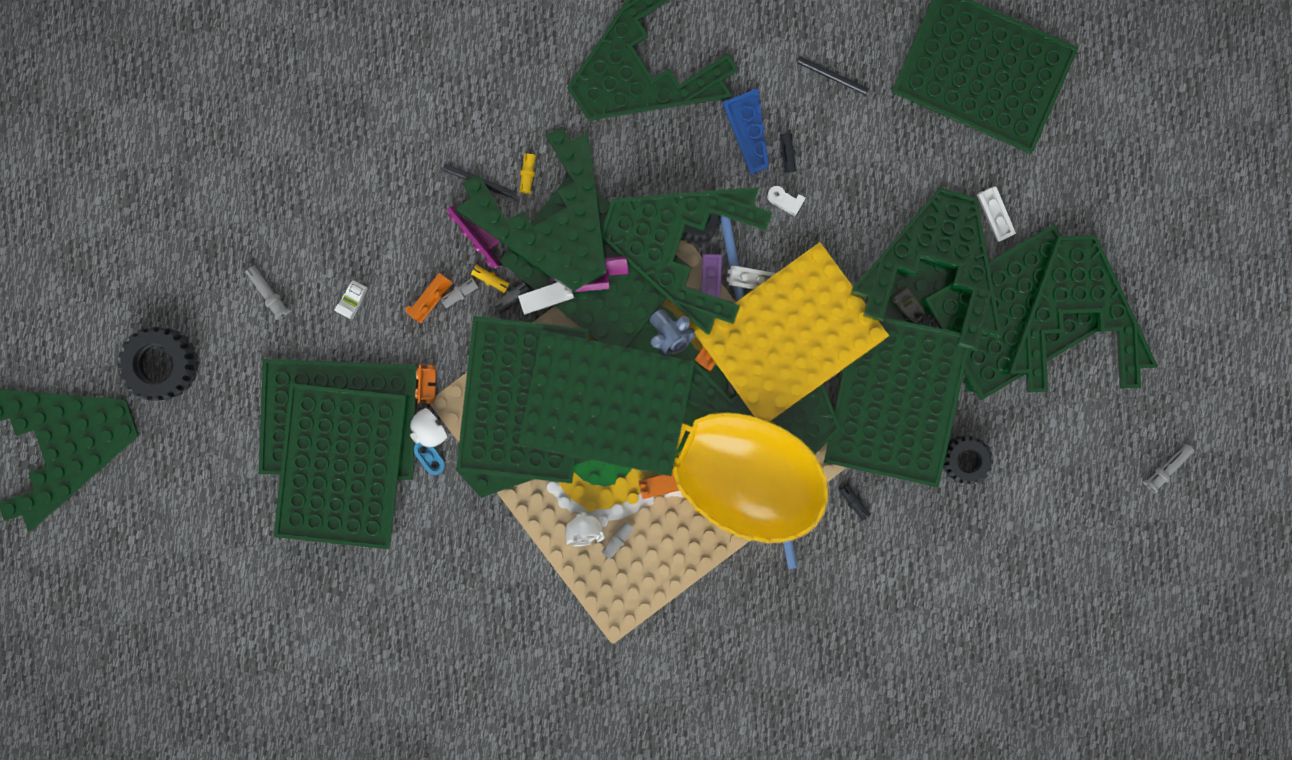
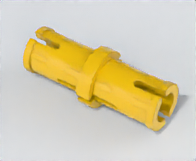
M524 154L522 170H520V193L531 194L533 177H535L534 165L536 155Z
M476 264L475 270L472 271L471 275L484 281L485 285H491L505 294L507 291L505 287L508 288L510 283L496 276V273H491Z

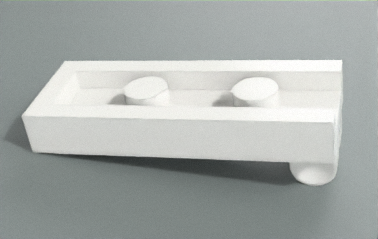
M994 186L979 192L977 197L997 242L1016 234L997 187Z
M731 266V270H728L727 273L730 274V277H727V282L731 286L755 289L776 273Z
M557 282L519 295L518 297L523 312L526 315L573 299L574 295L569 289Z

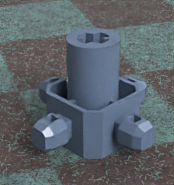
M661 309L650 317V323L658 332L651 340V344L655 348H660V355L670 356L682 352L696 336L694 334L695 330L688 328L690 320L686 316L673 321L668 313Z

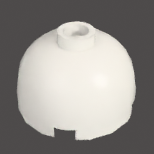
M427 408L419 411L413 417L410 425L412 431L410 436L416 444L420 442L423 446L435 447L447 439V435L442 425H438L435 421L437 418Z
M587 513L577 514L576 518L567 524L565 530L566 544L570 543L571 546L589 545L594 539L600 542L605 538L600 521L593 516H587Z

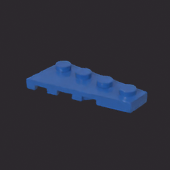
M757 88L722 102L750 175L769 167L759 91Z

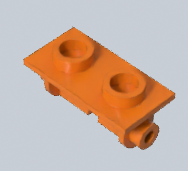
M419 365V368L416 370V379L419 381L418 388L415 390V398L418 399V403H424V400H426V403L433 404V400H435L436 386H429V382H436L437 369H435V365H427V369H425V365Z

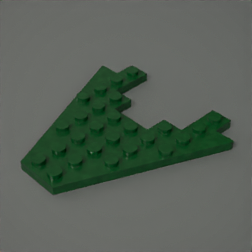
M0 389V422L10 419L15 436L34 431L46 467L28 472L34 491L0 502L3 520L7 521L23 516L27 531H33L138 438L139 433L128 401L126 399Z

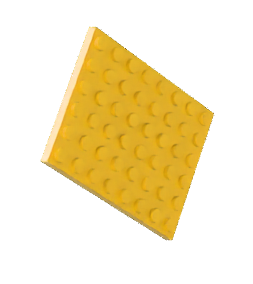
M821 242L738 300L736 304L741 306L734 324L716 318L710 335L700 328L694 332L754 417L767 422L773 420L889 337L879 321L863 317L866 307L865 302L860 296L850 294L853 286Z

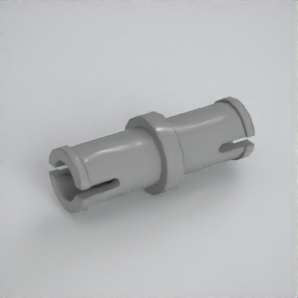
M470 278L461 286L454 287L453 291L440 298V300L447 309L458 300L465 299L464 297L478 289V286L473 278Z
M624 522L618 532L611 536V541L601 552L609 559H612V556L620 546H624V541L634 531V528Z

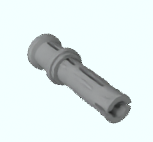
M256 265L249 267V270H246L245 273L266 300L265 305L274 313L275 320H280L289 314L291 310L285 307L280 300L281 296L273 292L258 271Z
M1184 444L1162 468H1157L1148 480H1144L1143 484L1151 492L1157 494L1158 489L1165 482L1168 483L1170 481V476L1195 453L1194 449L1188 444Z

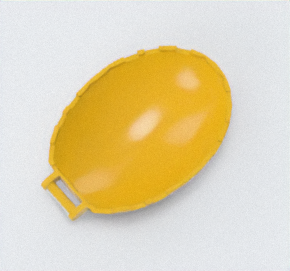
M736 413L708 415L695 420L693 426L682 422L678 447L686 430L690 434L680 456H675L674 462H676V465L673 468V474L677 487L683 497H686L693 508L705 516L708 521L740 538L772 543L786 542L803 536L813 529L823 517L828 503L829 488L827 478L813 452L797 437L770 422Z

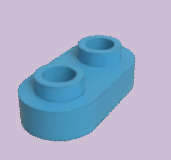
M420 442L415 444L414 454L427 472L432 475L440 474L445 468V461L436 448L427 447L428 451L423 453L421 451L423 445ZM434 461L439 463L438 468H433L432 463Z

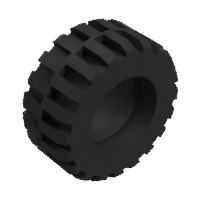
M163 327L143 328L138 330L137 334L133 333L130 335L129 342L124 341L122 345L124 351L118 354V358H121V363H117V369L122 371L119 377L121 380L126 381L124 386L127 389L133 390L132 394L141 396L142 399L153 401L173 399V397L182 395L184 390H188L191 387L189 383L195 381L196 375H194V371L198 370L199 366L195 365V360L198 359L197 353H193L195 347L192 343H188V338L185 335H180L179 331ZM153 346L165 347L173 358V370L170 376L163 382L150 380L143 369L144 356Z

